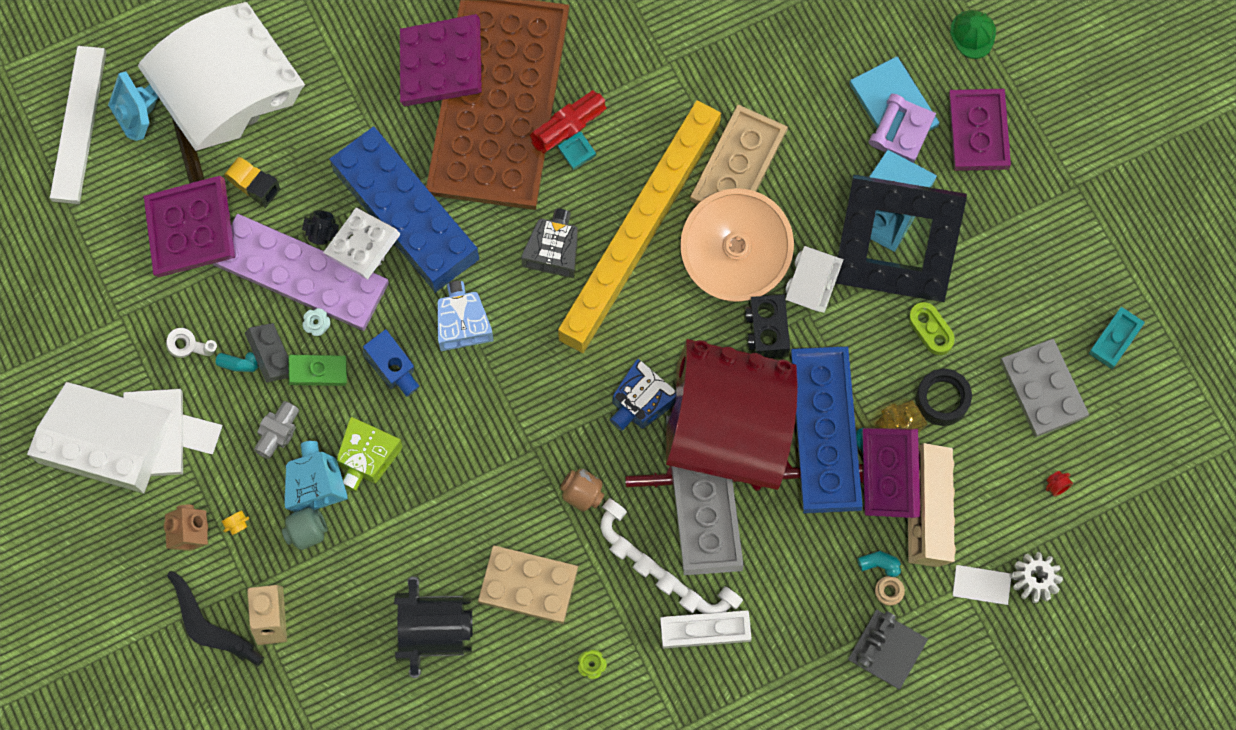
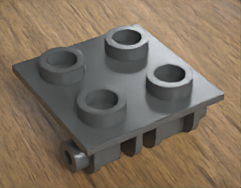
M876 609L848 660L900 690L928 639L896 621V616L888 611L882 613Z

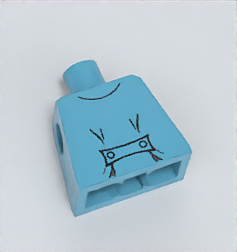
M317 441L301 443L302 457L292 460L286 465L285 509L297 512L310 507L313 510H317L347 500L346 489L336 458L324 452H319Z

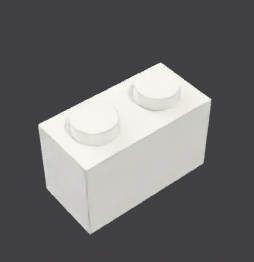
M804 246L803 251H800L796 257L795 266L797 268L793 278H790L787 283V296L785 300L825 313L844 259Z

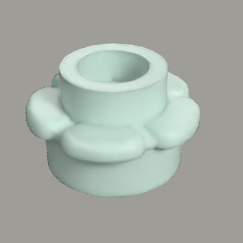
M320 308L307 311L303 317V329L307 333H312L313 336L324 334L330 326V318L326 316V311ZM317 319L319 321L318 324H314V320Z

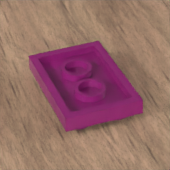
M1005 89L950 90L948 97L954 171L1009 170L1011 159Z
M863 428L865 515L904 518L920 517L918 429Z

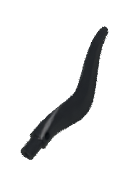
M173 571L168 572L167 577L176 590L184 626L189 637L202 646L228 651L242 661L247 659L255 666H260L264 657L254 650V645L232 632L207 622L184 579Z

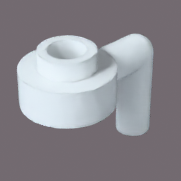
M185 328L174 329L166 340L168 352L177 358L187 357L192 352L212 356L217 348V344L213 340L207 341L206 344L197 342L193 333ZM181 339L185 341L186 346L183 349L177 348L175 346L176 340Z

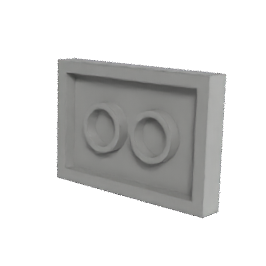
M1054 338L1001 358L1000 363L1035 438L1086 419L1089 416Z

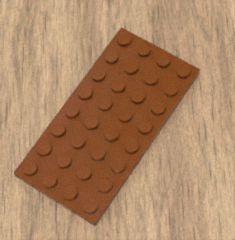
M460 0L457 18L477 14L480 18L482 93L442 100L426 186L433 196L531 210L537 209L546 153L543 154L535 149L531 143L530 134L542 124L551 120L570 11L569 5L537 0Z

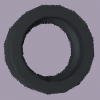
M943 368L933 370L923 378L917 389L915 401L919 413L925 420L934 425L948 426L955 424L964 417L971 405L972 391L970 384L963 375L955 370ZM947 382L957 388L961 397L957 409L950 413H941L931 408L928 404L927 392L933 384Z

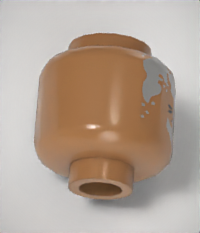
M582 468L575 472L571 470L560 486V490L563 491L562 499L582 512L587 511L591 506L596 509L605 495L601 492L602 481Z

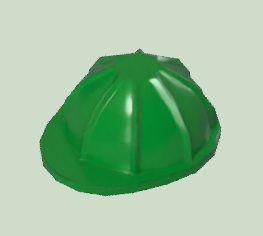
M971 9L961 12L954 18L950 26V35L956 48L963 56L969 59H980L990 53L996 37V27L987 13Z

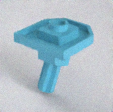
M126 71L118 74L108 106L127 138L135 141L144 139L149 125L148 114L154 109L159 97L150 84L145 89L143 87L136 88Z

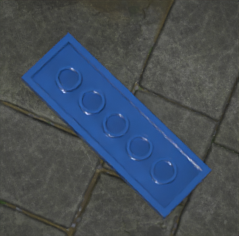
M848 346L791 349V363L797 365L796 428L803 513L862 511Z

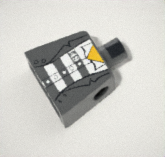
M557 208L554 210L552 221L546 219L538 220L521 257L522 267L575 278L578 227L568 224L571 215L569 211Z

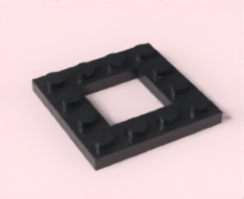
M853 174L838 258L844 260L835 284L945 302L967 194ZM876 210L932 219L922 268L867 258Z

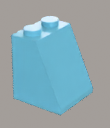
M887 150L870 177L932 188L937 175ZM876 210L870 239L895 252L916 216Z

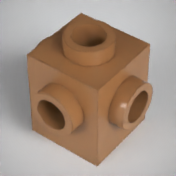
M186 504L176 507V510L165 514L166 549L192 551L208 545L206 510L194 509V505Z

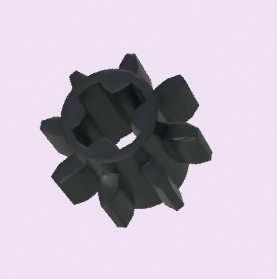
M316 210L313 214H310L309 218L305 217L302 230L306 231L305 236H308L307 239L318 245H325L328 241H331V238L336 236L339 227L338 224H335L334 216L327 211Z

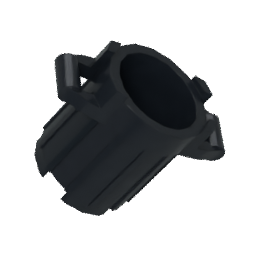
M416 575L411 576L407 581L409 593H396L394 597V605H398V652H395L396 661H410L409 675L412 678H418L422 673L420 656L464 655V653H472V646L465 647V641H470V637H473L472 610H465L464 604H471V598H463V596L419 597L421 580Z

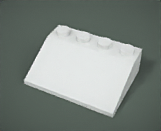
M66 382L38 425L27 455L42 465L144 493L173 412Z

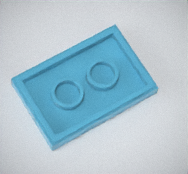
M898 56L850 80L849 85L877 129L888 107L887 100L890 94L900 95L906 101L932 111ZM897 112L887 133V140L893 142L905 113ZM936 116L933 120V123L929 131L939 126V121L936 118Z

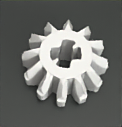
M1037 552L1034 559L1029 554H1026L1023 557L1024 562L1017 561L1015 568L1018 571L1013 572L1011 578L1019 581L1013 586L1014 590L1023 588L1022 599H1026L1031 594L1033 603H1037L1040 596L1044 601H1049L1051 598L1050 593L1057 594L1060 589L1056 584L1061 583L1063 577L1055 574L1061 569L1059 565L1050 566L1053 560L1052 556L1042 561V554ZM1034 572L1038 573V578L1042 579L1040 583L1036 582L1035 577H1031Z

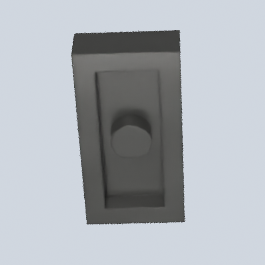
M274 323L248 328L245 335L266 383L288 378V355Z

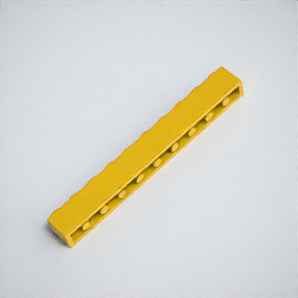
M696 100L559 327V341L581 353L585 352L718 130L721 112Z

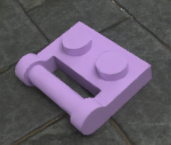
M890 94L887 100L888 107L876 133L871 135L869 144L884 152L890 150L914 163L936 113L908 102L900 95ZM897 112H903L905 116L893 142L886 139L887 133Z

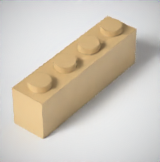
M923 443L918 445L920 517L908 518V563L940 567L955 562L953 448Z

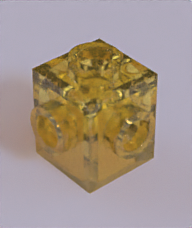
M913 400L899 406L896 403L887 406L881 411L883 416L874 423L877 428L918 429V433L928 425Z

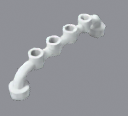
M610 498L602 506L606 512L601 519L600 528L603 536L612 544L609 550L621 560L628 556L636 562L632 568L645 578L649 573L657 578L658 582L655 585L667 595H670L672 591L682 598L679 604L691 613L695 609L703 614L726 612L730 607L736 610L742 603L743 599L726 586L717 595L721 599L718 604L712 605L707 603L697 593L686 587L671 573L665 571L650 557L639 551L613 530V520L621 521L627 513L623 507Z

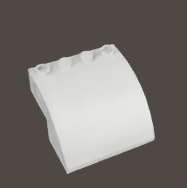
M247 2L214 10L186 23L159 42L138 65V68L195 151L240 138L251 117L293 106L300 91L305 86Z

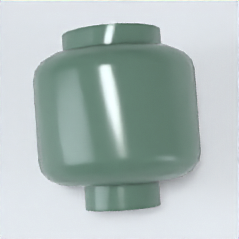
M306 507L286 517L285 528L282 529V534L288 545L293 544L297 549L304 550L322 542L325 537L324 533L328 531V528L319 510L314 511L312 508Z

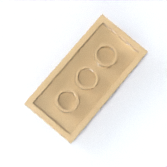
M737 105L690 197V201L699 204L710 195L727 189L740 188L757 192L787 132L788 126Z

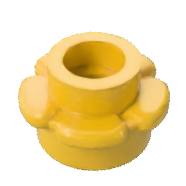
M241 510L221 521L225 527L223 532L230 531L234 535L247 528L248 526L245 522L249 520V516L245 517Z

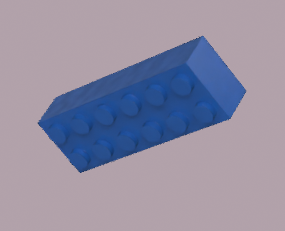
M374 126L330 158L333 172L368 214L397 229L400 236L394 245L435 293L479 260L478 248Z

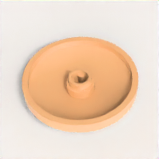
M727 189L705 198L690 213L681 235V255L688 274L703 291L725 301H750L751 297L764 296L769 293L785 277L793 258V232L786 215L770 198L748 189Z

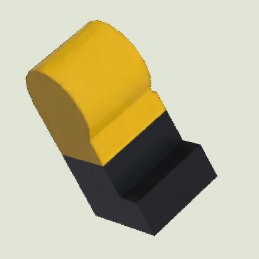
M238 157L224 174L229 182L265 209L281 190L275 177L269 173L265 174L257 167H253L241 157Z

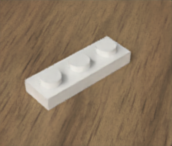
M749 610L660 617L663 648L751 642L752 640Z

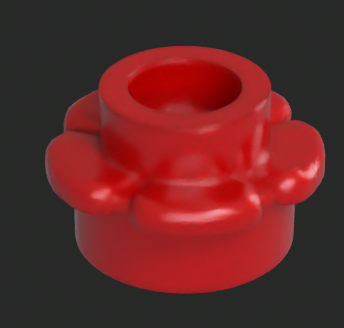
M1057 471L1046 480L1048 483L1046 491H1050L1054 497L1067 491L1073 485L1069 478L1071 476L1070 473L1062 474L1061 471Z

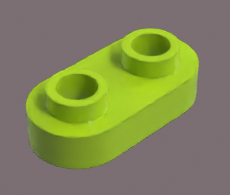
M926 302L916 304L909 314L911 327L932 354H947L955 342L953 331L932 304ZM925 316L928 321L922 323L918 320V317ZM936 338H940L943 340L944 344L939 346L934 342V340Z

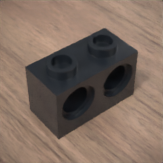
M785 295L751 297L750 305L745 307L746 324L751 323L752 333L747 334L748 350H753L754 353H758L766 358L788 357L790 341ZM766 309L769 310L773 314V316L770 318H763L758 314V312L760 310ZM770 336L775 340V343L773 345H765L762 343L761 338Z

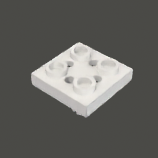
M355 208L323 253L328 258L368 280L377 266L382 264L381 261H384L385 255L398 239L400 233L394 227Z

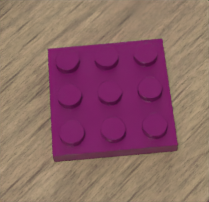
M477 14L400 29V102L404 107L482 93L480 18Z
M216 176L144 196L154 276L159 278L235 258L225 178Z

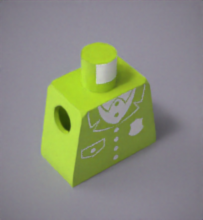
M351 417L337 457L339 467L347 471L343 478L345 488L356 492L362 479L377 483L402 450L401 440Z

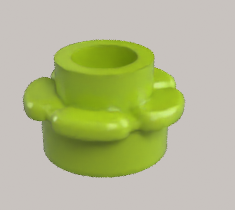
M597 650L583 652L578 658V671L582 676L596 679L601 676V672L606 670V660L602 657V653ZM594 662L595 666L590 667L589 663Z

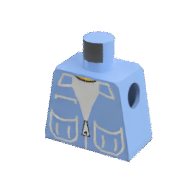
M463 281L448 283L449 297L438 299V341L440 350L445 351L494 341L492 328L478 293H466Z

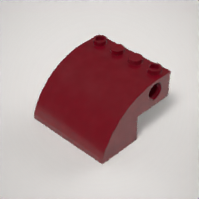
M686 339L677 363L676 403L666 426V465L779 490L790 452L795 425L798 394L797 365L787 360L766 358L758 353L749 354L737 351L732 347H720L708 344L702 340Z

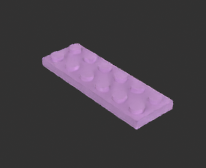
M240 214L236 215L231 224L235 258L214 263V266L314 310L316 308L323 309L328 316L365 331L389 284L388 279L372 273L367 280L328 258L323 253L324 251Z

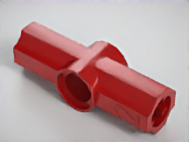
M592 90L572 105L569 103L555 113L551 120L542 124L530 134L532 145L537 151L545 154L564 139L568 140L585 128L588 122L601 115L607 109L605 99L600 93Z

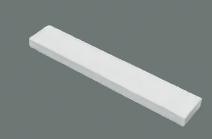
M77 46L50 194L52 202L80 204L106 58L105 48Z

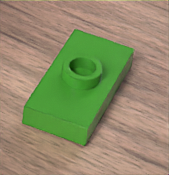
M288 356V385L346 386L347 384L346 356Z

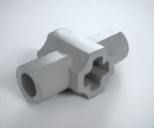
M283 401L276 414L269 412L260 423L257 433L261 438L253 450L258 455L270 459L278 446L284 448L288 445L296 428L292 422L299 413V409L293 404Z

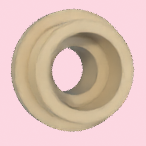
M883 577L875 587L876 598L887 606L898 604L905 593L903 583L896 577ZM891 587L894 589L895 594L887 596L884 589Z

